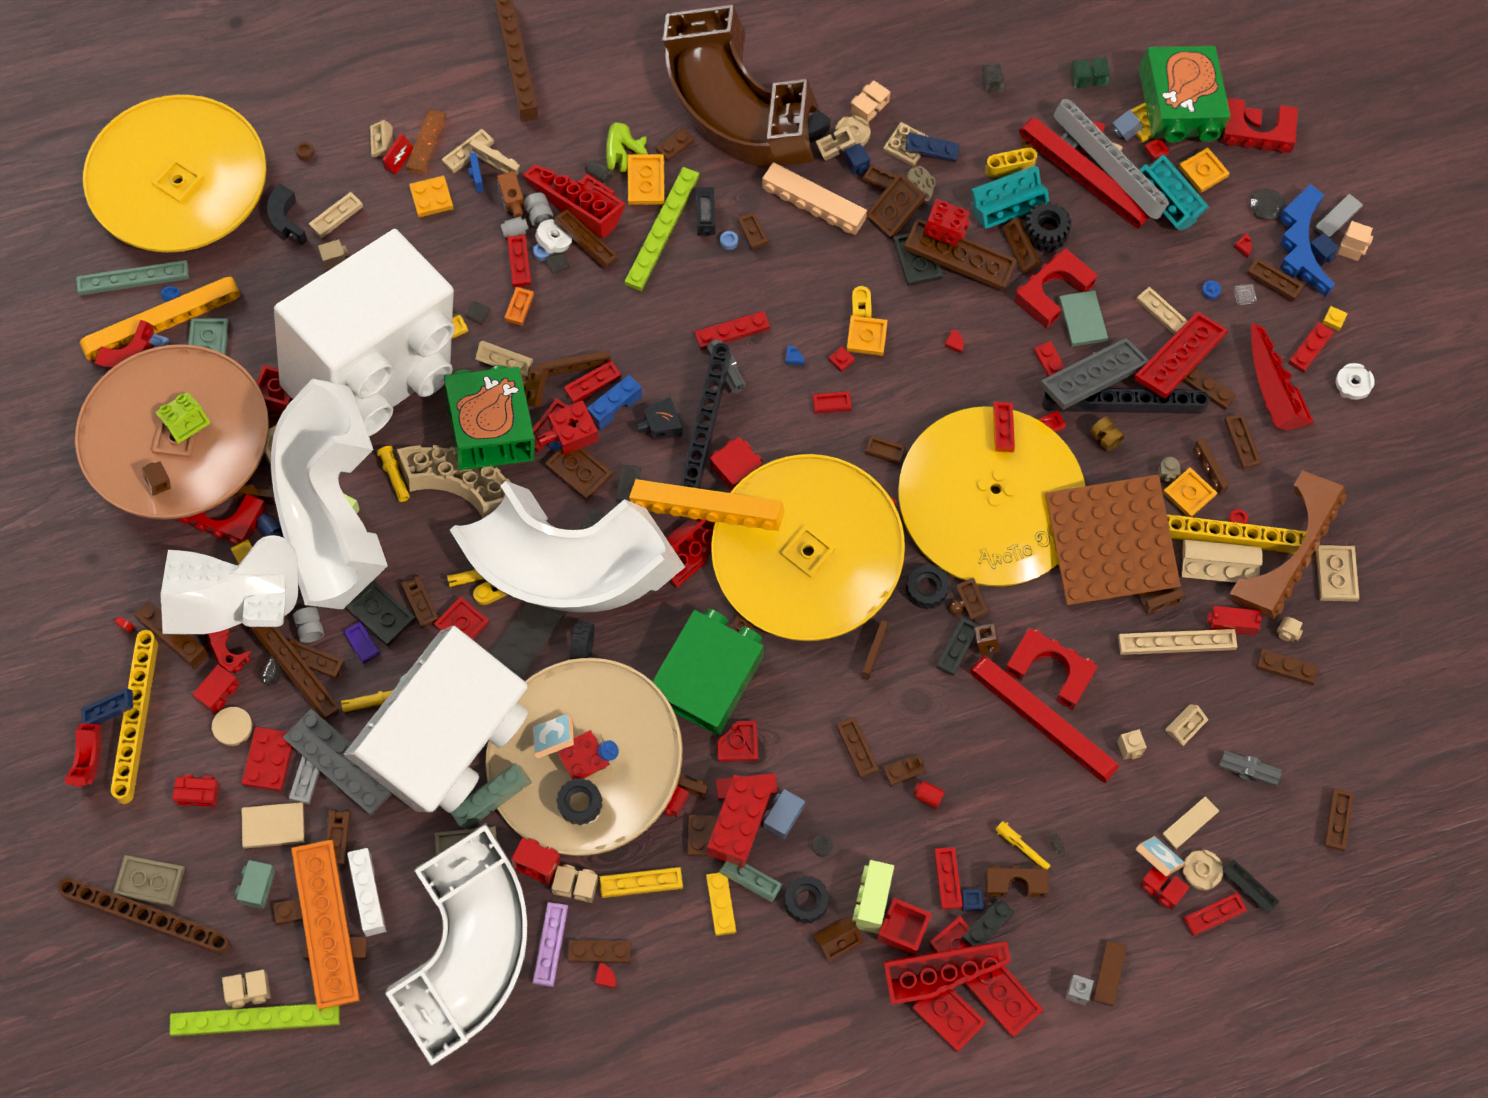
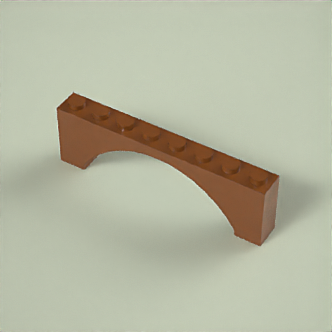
M1303 470L1293 485L1295 495L1300 496L1308 512V529L1302 545L1286 563L1277 569L1254 578H1239L1230 593L1233 603L1250 610H1259L1260 614L1275 619L1276 615L1282 612L1286 598L1291 596L1294 584L1300 581L1304 567L1309 565L1313 551H1317L1319 548L1320 539L1327 534L1331 520H1335L1338 508L1345 503L1347 498L1343 485Z

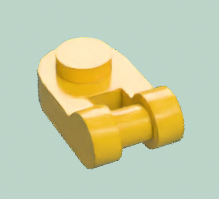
M858 286L853 290L852 316L871 318L870 290L864 286ZM858 306H865V309H858Z
M488 581L477 586L473 593L475 601L480 605L490 604L508 594L499 589L493 593L492 588L495 586Z

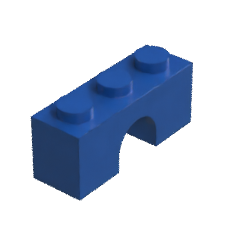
M628 375L591 404L587 410L595 426L602 430L614 420V415L620 407L625 405L629 408L642 398V387Z

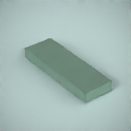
M725 861L719 872L770 902L774 901L783 885L748 864L743 868Z

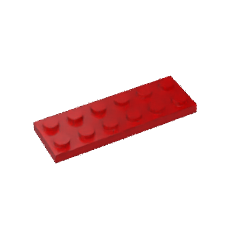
M1197 311L1135 375L1134 380L1161 397L1166 398L1227 335L1228 329Z
M959 916L931 940L929 945L935 951L968 947L961 938L970 927ZM1004 965L964 983L1012 1038L1044 1010Z

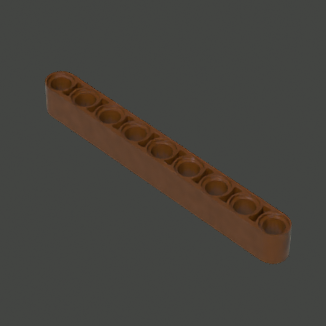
M64 878L58 884L59 893L68 901L218 955H225L231 949L230 940L222 932L72 878ZM74 886L70 893H65L67 887ZM92 892L91 898L84 900V896ZM107 899H111V903L108 906L103 907V902ZM130 906L127 913H121L123 907ZM143 913H149L147 919L140 920ZM168 919L166 926L159 927V923L162 920ZM187 926L183 934H178L180 927ZM200 933H206L203 940L197 941V936ZM225 940L222 947H215L217 941Z

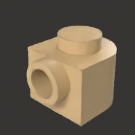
M1283 617L1277 629L1279 637L1284 641H1299L1303 632L1300 629L1302 622L1291 617Z

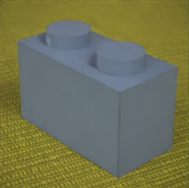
M785 789L782 794L778 793L772 803L774 807L771 811L767 810L762 819L764 821L763 828L783 840L805 806L804 800Z

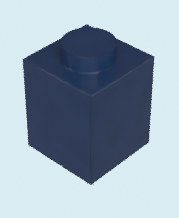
M861 143L844 150V161L853 175L861 174L868 170L870 157Z
M1325 233L1311 242V251L1315 260L1321 266L1327 262L1330 264L1336 259L1339 247Z

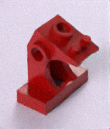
M228 629L208 633L207 643L211 647L217 663L228 672L236 674L244 667L243 662L246 664L250 662L251 651L235 655L227 650L225 643L229 638L230 632Z

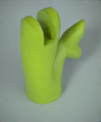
M613 123L609 129L606 146L608 170L613 171L615 162L619 163V172L627 170L628 156L622 143L627 148L634 150L638 155H648L644 147L647 141L646 136L634 140L627 125Z

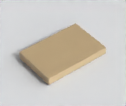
M1319 545V548L1315 551L1319 600L1358 602L1359 588L1355 546Z
M303 802L242 808V847L244 849L305 843Z

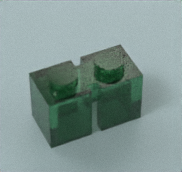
M1091 58L1092 66L1090 67L1088 59L1072 61L1070 75L1073 87L1086 88L1090 84L1092 86L1108 84L1111 73L1107 58Z

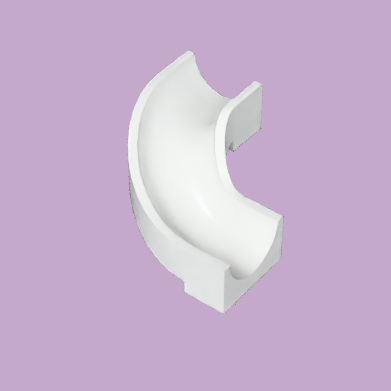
M313 378L289 403L276 425L271 450L272 484L284 539L293 545L297 553L298 584L305 605L344 609L388 566L377 534L366 531L362 521L344 496L338 482L340 472L351 473L371 453L373 447L352 389L346 385Z
M505 481L501 485L505 492V497L491 514L475 523L464 526L455 525L450 529L467 559L489 583L515 598L560 611L578 613L598 612L626 605L650 590H659L685 568L648 510L625 499L592 527L582 530H564L555 528L546 521L548 519L529 489Z
M486 823L450 848L416 867L415 872L441 911L443 936L437 951L426 963L389 986L386 991V995L431 1065L467 1043L468 1039L482 1030L494 1018L515 985L525 954L527 916L522 888L510 860Z

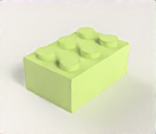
M870 860L869 866H864L861 883H864V885H860L857 902L860 905L856 904L852 920L856 922L858 930L879 934L894 865Z

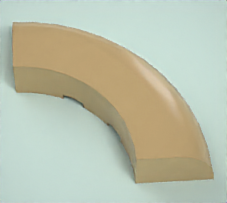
M419 445L397 449L400 468L410 492L422 489H437L454 493L470 502L478 510L482 518L491 514L505 497V492L501 485L505 481L510 482V480L506 479L497 467L490 466L459 471L453 447L447 449L441 448L439 445H433V447H421Z

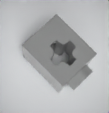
M1073 975L1070 979L1065 999L1085 1006L1089 1001L1094 981Z

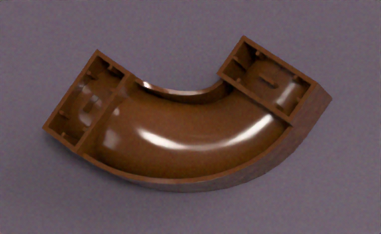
M734 5L666 14L663 42L666 47L667 71L687 116L697 130L716 148L748 164L766 167L771 166L773 162L780 166L813 162L808 134V114L814 113L818 109V104L808 79L773 83L772 90L756 82L742 64L746 33Z

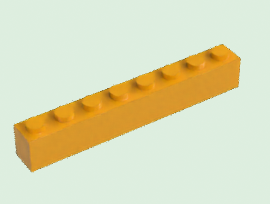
M637 479L629 496L630 502L645 507L648 511L657 514L663 513L676 517L683 516L691 519H703L710 522L742 525L748 528L755 527L768 531H779L785 513L783 502L778 500Z

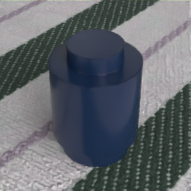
M266 513L257 519V528L264 537L272 535L282 537V528L272 515Z

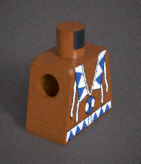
M515 171L498 175V191L506 212H511L513 218L522 216V208H524L523 196Z

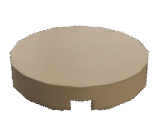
M852 115V117L847 118L846 116L838 121L835 132L849 126L857 144L861 143L864 146L868 142L870 128L864 118Z
M239 707L222 709L212 721L214 737L226 746L240 745L252 733V720L249 714Z
M1208 850L1192 852L1186 857L1185 864L1182 866V874L1185 881L1197 890L1207 891L1213 889L1220 883L1223 877L1221 860Z

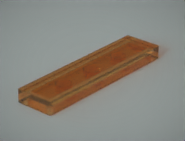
M432 109L428 110L406 166L408 171L420 174L425 173L446 119V113Z

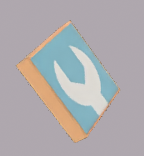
M569 713L533 726L534 754L537 759L574 745L572 717Z
M1155 836L1140 843L1136 848V851L1165 876L1179 870L1185 864L1183 860Z

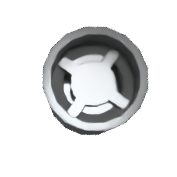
M543 193L531 194L524 200L525 209L530 214L529 219L534 227H539L540 223L545 220L554 219L547 198Z
M307 607L293 614L296 627H298L297 632L300 642L310 643L324 637L325 634L319 621L320 616L317 608Z

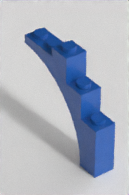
M1310 184L1283 210L1279 219L1285 226L1290 228L1283 235L1279 243L1286 251L1290 252L1284 258L1280 269L1293 279L1299 275L1303 281L1313 286L1318 293L1327 297L1335 283L1317 264L1309 242L1311 215L1320 205L1324 194Z

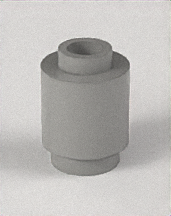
M521 216L500 224L505 238L526 234L525 230L528 229L526 219H521Z

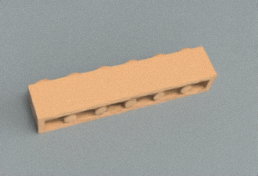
M774 162L762 178V188L768 193H773L782 200L795 204L799 209H805L813 216L820 217L829 224L842 228L846 233L856 235L866 220V209Z

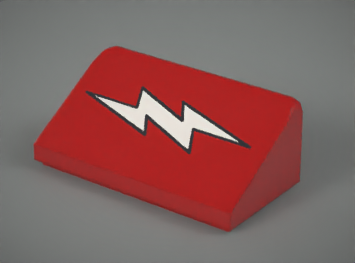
M401 133L382 159L384 169L393 174L398 173L414 149L404 134Z

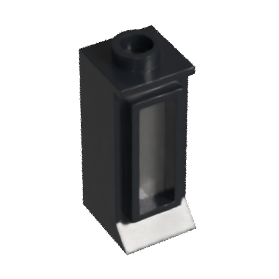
M696 187L697 235L705 237L715 235L714 187Z

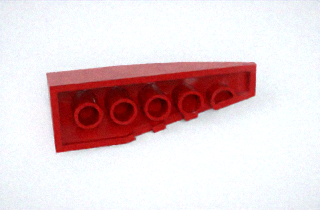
M538 165L532 166L523 174V178L539 193H543L550 203L562 212L568 210L592 233L602 239L615 229L626 206L623 201L599 186L593 185L592 187L586 185L584 181L578 180L577 182L571 180L570 176L564 174L563 176L557 175L555 171Z
M1253 323L1251 325V341L1254 365L1266 402L1265 407L1272 415L1273 425L1276 428L1289 431L1313 424L1314 421L1299 388L1297 386L1293 387L1289 379L1292 376L1289 371L1286 372L1281 366L1283 360L1272 350L1275 346L1263 326Z
M690 518L666 538L685 566L684 569L669 580L674 587L678 588L708 560L707 556L712 551V535L715 522Z
M1007 941L885 960L884 966L891 1004L935 997L942 992L1010 963L1011 959Z

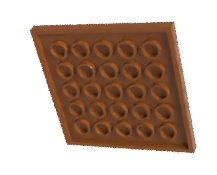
M1159 475L1053 491L1045 494L1066 606L1181 587Z

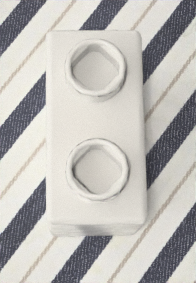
M456 626L441 630L345 751L344 756L417 812H433L439 805L448 813H451L460 806L476 785L479 775L469 765L487 741H490L497 748L503 747L525 721L528 711L518 701L526 692L527 683Z

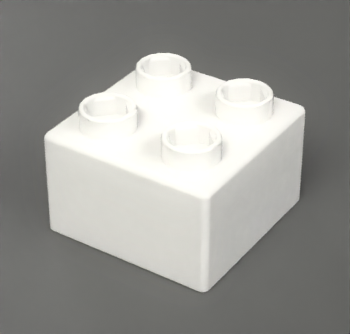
M397 229L389 231L275 305L274 318L280 386L292 399L298 395L312 378L349 386L354 394L368 436L377 433L391 418L394 406L415 392L422 397L430 396L444 385V376L452 374L453 368L450 364L451 338L455 330L452 323L453 287Z

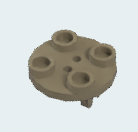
M922 166L910 169L907 177L927 195L923 202L929 201L936 185L935 178Z

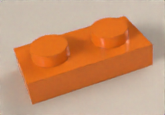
M516 287L504 317L506 322L523 326L534 297L533 291Z

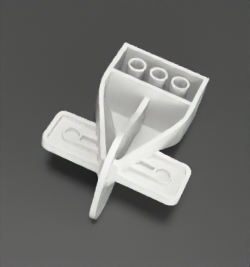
M280 536L263 537L255 543L239 566L204 554L168 550L161 589L163 634H208L222 631L241 623L250 627L281 626L284 623V616L294 608L298 597V557L293 545Z

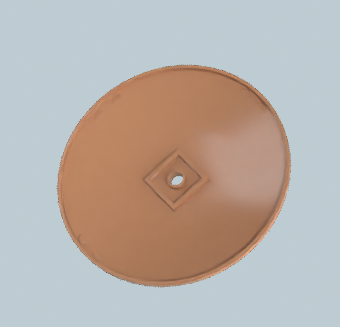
M180 344L155 347L123 360L110 369L92 388L81 408L76 425L75 446L78 462L93 489L108 503L124 512L150 519L189 517L207 511L234 495L252 476L261 461L267 444L269 433L268 410L261 390L253 377L245 368L230 357L218 351L195 345ZM188 392L201 406L211 423L178 444L176 441H171L172 434L155 412L161 406L175 400L180 394ZM161 461L170 478L171 489L152 496L143 478L142 468L149 463Z

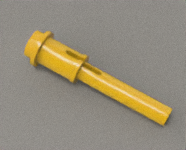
M1002 821L995 829L998 832L997 835L1003 836L1012 846L1016 845L1043 869H1048L1051 866L1020 839L1022 836L1009 827L1008 822Z

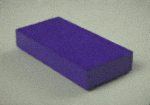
M361 622L343 631L362 664L380 655Z

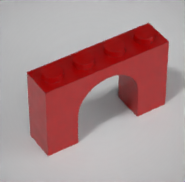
M1227 98L1231 117L1222 132L1221 143L1231 146H1244L1246 148L1274 150L1282 153L1292 152L1296 142L1297 107L1280 105L1276 114L1275 129L1262 133L1252 130L1244 120L1245 100Z
M1065 248L1061 253L1057 252L1049 264L1045 263L1038 274H1033L1028 279V283L1018 287L1015 292L1016 297L1014 301L1047 329L1059 318L1061 308L1045 295L1042 285L1049 280L1059 279L1068 282L1078 292L1082 293L1089 291L1096 284L1098 275Z
M246 494L237 512L228 519L213 520L207 517L204 511L189 517L177 518V520L184 525L191 524L201 532L208 531L218 539L225 538L236 546L246 540H250L257 528V519L265 513L267 507L263 500Z
M1029 628L1008 662L1005 672L1022 681L1032 663L1037 659L1050 657L1058 660L1066 669L1067 681L1056 701L1074 710L1098 666L1092 660L1079 656L1076 651L1061 646L1057 640L1045 637L1039 630Z

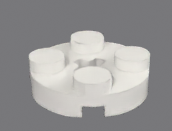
M553 219L541 222L535 234L538 243L550 254L567 250L572 240Z
M1357 363L1345 365L1336 376V386L1340 395L1343 398L1355 400L1366 398L1374 386V377L1370 370L1368 372L1364 369L1365 366ZM1353 378H1355L1356 381H1359L1357 385L1351 382Z

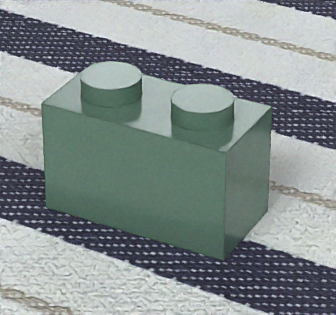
M248 860L247 866H244L242 870V883L238 885L235 894L241 905L260 909L265 908L276 871L273 865Z

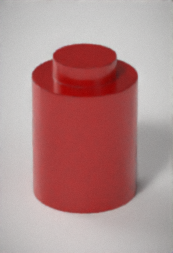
M923 781L922 784L918 782L913 793L916 794L915 799L937 809L945 791Z

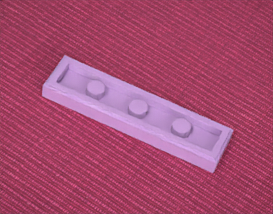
M550 902L547 904L533 984L554 987L568 905Z

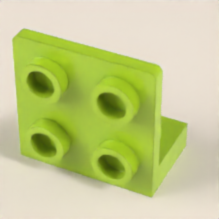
M188 392L180 394L175 400L161 406L155 412L167 426L178 444L211 423L201 406Z

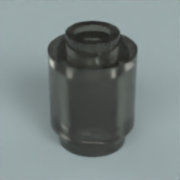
M597 160L587 163L585 167L587 174L604 185L611 180L612 173L609 168Z
M272 655L265 660L259 674L261 682L268 686L277 684L283 671Z

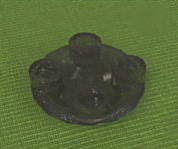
M1271 189L1257 191L1252 196L1250 202L1254 212L1253 215L1257 219L1278 220L1286 208L1285 200L1281 194Z

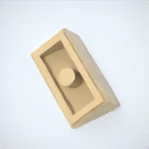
M382 120L370 126L372 157L385 156L393 145L392 125Z
M1190 704L1165 731L1181 746H1184L1208 721V718L1198 705Z

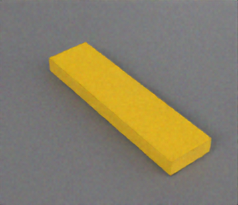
M681 867L600 876L602 898L683 889Z

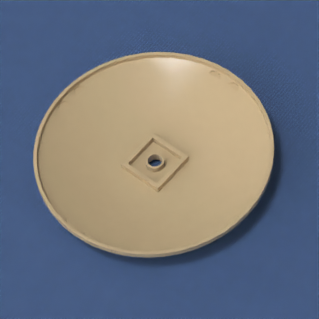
M580 658L567 660L547 667L526 680L527 690L518 701L528 711L525 721L503 747L497 748L488 741L486 750L488 782L514 763L520 765L532 781L530 785L526 788L523 787V790L498 807L501 815L523 838L527 840L532 838L538 841L540 846L547 848V846L552 847L559 854L587 856L600 854L621 847L637 838L665 810L677 787L681 773L683 757L682 736L678 720L667 698L642 673L627 665L607 659ZM567 713L572 717L573 739L591 730L596 735L599 745L604 741L611 740L617 744L619 749L617 758L609 761V766L585 778V780H590L597 786L603 800L599 816L597 815L596 819L592 820L589 824H571L562 817L558 810L556 802L558 791L561 790L562 785H565L569 780L571 781L572 778L557 751L538 759L534 754L533 726ZM583 792L575 793L570 799V806L575 811H583L589 805V797Z

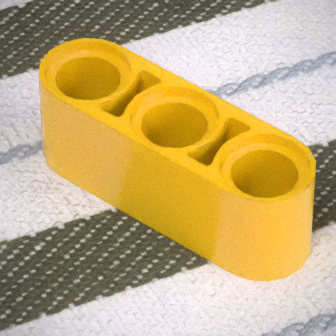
M1024 148L991 155L987 160L985 173L988 177L997 178L1035 166L1037 152L1032 148Z

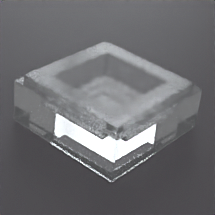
M1253 284L1235 286L1234 291L1237 305L1256 303L1257 299Z

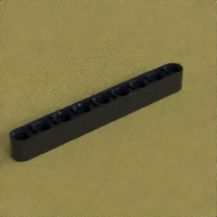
M725 343L716 344L712 350L680 486L698 489L701 487L731 359L729 347ZM719 352H726L724 356H718ZM715 369L722 370L720 373L713 372ZM712 386L718 387V389L714 391L709 390V388ZM708 403L714 404V406L711 408L705 407V405ZM705 420L710 421L708 425H701ZM699 438L706 439L703 443L697 442ZM696 455L702 456L700 460H693V457ZM693 472L698 474L695 478L688 477Z
M1103 389L1063 410L1055 401L1048 400L1051 397L1045 391L1042 407L1047 411L1200 414L1205 411L1210 397L1208 393L1201 390H1173L1166 398H1163L1152 390Z

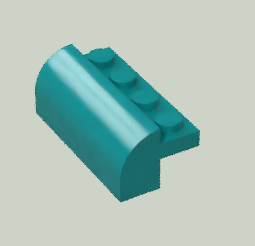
M1162 155L1150 167L1145 164L1139 170L1167 198L1169 204L1163 213L1177 229L1184 230L1189 228L1209 208L1206 202L1165 155Z
M1036 165L971 189L973 213L985 229L1027 214L1036 204L1039 206L1041 202L1045 204L1049 202L1048 189L1041 184L1039 168Z

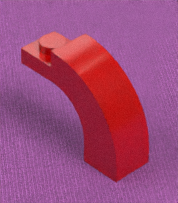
M140 319L134 338L128 346L119 350H112L101 346L94 364L110 370L123 360L142 351L154 348V345L149 343V340L153 337L155 326Z
M81 723L76 729L75 758L72 768L65 776V784L81 787L93 783L101 753V724Z

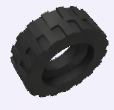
M925 564L916 567L915 570L911 571L907 579L906 594H908V599L919 608L934 609L936 606H940L945 601L949 591V579L946 577V573L934 565ZM929 578L936 583L937 590L934 594L924 595L919 591L918 584L922 579Z
M577 621L571 639L570 660L590 658L595 633L594 623Z
M575 778L567 781L565 785H562L561 790L558 791V798H556L557 807L562 817L574 825L589 824L592 820L594 821L597 815L599 816L603 806L602 796L597 786L590 780H585V778ZM577 792H583L589 797V805L583 811H575L570 806V799Z
M812 876L796 878L795 881L790 883L785 892L784 905L786 912L795 921H800L804 924L820 920L825 915L829 905V892L825 884ZM803 890H810L816 895V905L811 909H803L797 904V895Z

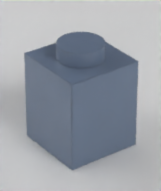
M1128 110L1113 122L1116 127L1114 129L1115 133L1119 138L1123 136L1126 141L1143 129L1142 124L1131 110Z

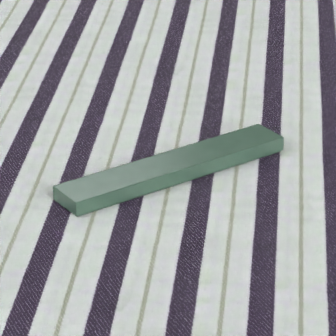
M187 260L76 277L79 296L190 279Z

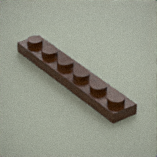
M251 627V630L323 720L340 709L338 703L277 627Z

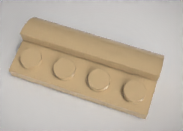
M1183 539L1181 577L1234 583L1239 578L1249 579L1258 577L1260 575V566H1262V549L1257 546Z

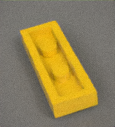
M721 873L708 874L706 878L715 935L736 933L728 878Z

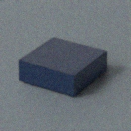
M962 889V911H983L982 889Z

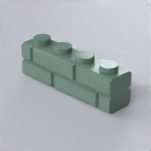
M514 763L466 798L451 814L460 827L469 829L490 814V811H494L523 790V787L526 788L530 785L532 781L520 765Z

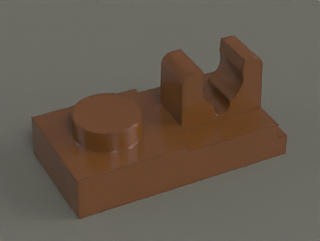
M918 754L883 767L890 787L927 773L923 760Z

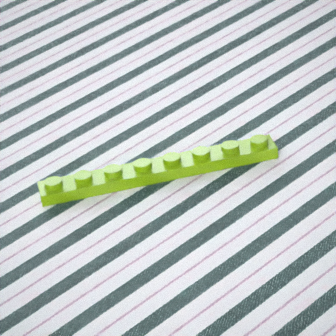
M685 167L682 168L625 280L626 286L639 291L643 290L699 179L698 172Z
M317 1004L170 1014L171 1036L340 1025V1006L318 1010Z

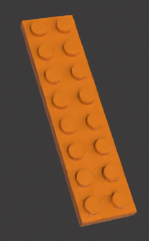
M333 840L292 848V855L317 1009L322 1010L359 1002L360 997Z

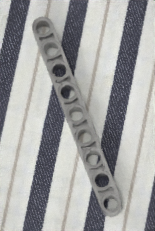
M1063 99L1054 113V118L1150 217L1159 219L1169 204L1167 198L1072 101Z

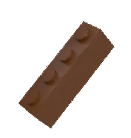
M147 601L134 614L141 625L151 631L155 637L194 670L209 657L205 648L190 635L163 634L162 612L150 601Z

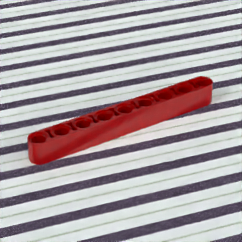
M1030 118L1019 129L1023 139L1132 226L1140 228L1150 218L1115 180L1038 119Z
M982 656L970 669V674L1098 780L1106 783L1117 771L1119 766L1111 757L989 658Z

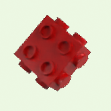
M936 199L923 234L957 247L959 240L963 241L970 223V220L967 219L970 212Z
M740 437L730 440L720 451L716 450L710 456V467L730 490H733L751 472L763 466L762 458L758 454L755 455L749 443L743 441Z

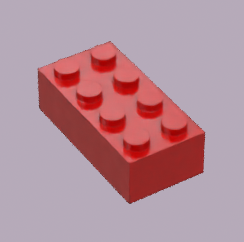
M734 774L709 841L706 855L745 868L768 805L772 787Z

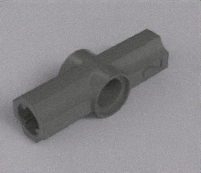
M716 339L707 345L710 355L716 344L723 343L722 340ZM719 352L718 356H724L726 352ZM731 355L725 382L731 393H738L746 387V383L738 371L735 358ZM716 369L717 373L722 371L721 369Z
M1223 751L1219 762V768L1239 774V777L1252 782L1257 780L1275 787L1278 785L1282 774L1281 769L1263 764L1256 757H1242L1227 751Z

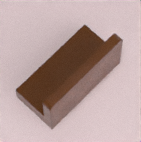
M1174 588L1138 594V597L1146 614H1150L1182 603L1185 594L1183 589L1177 590Z
M848 916L813 935L814 940L820 945L823 955L828 962L864 943L858 927Z

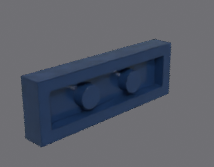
M909 132L906 138L905 151L956 162L958 160L959 143Z
M126 688L82 708V723L100 724L133 709V690Z

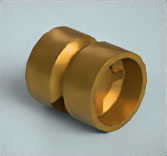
M1105 416L1091 428L1090 433L1096 440H1101L1100 444L1108 452L1123 441L1125 434L1118 427L1114 428V422L1108 416Z

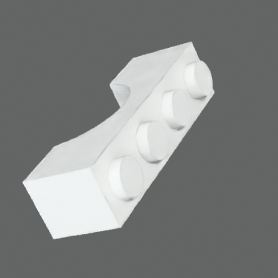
M365 848L348 852L363 932L366 937L386 932L369 849Z

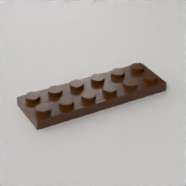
M919 218L916 219L903 248L904 250L999 290H1005L1017 259L967 238H964L963 241L959 240L956 247L923 234L927 222Z

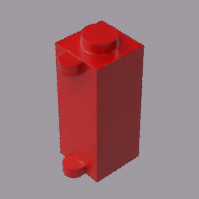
M1213 606L1211 612L1207 613V624H1210L1209 630L1235 629L1236 634L1256 636L1260 629L1261 615L1259 610Z

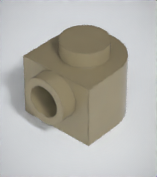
M1166 457L1162 460L1158 469L1160 480L1174 482L1180 476V464L1177 459Z

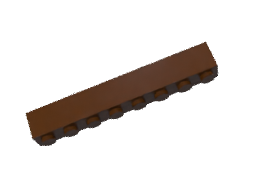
M495 0L520 120L524 122L538 119L536 100L513 0Z

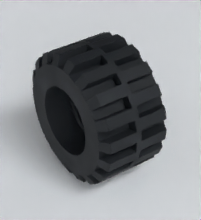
M1041 202L1039 206L1037 204L1034 205L1033 209H1030L1027 214L1024 229L1031 244H1033V248H1040L1039 251L1044 249L1047 252H1051V249H1054V251L1058 250L1059 246L1062 247L1064 242L1067 241L1071 228L1070 214L1065 212L1063 206L1061 208L1058 207L1059 204L1057 203L1053 205L1051 204L1052 202H1047V204ZM1039 224H1051L1055 227V230H1045Z

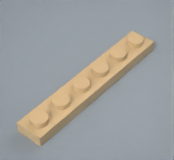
M1235 629L1119 634L1118 636L1120 655L1237 649Z

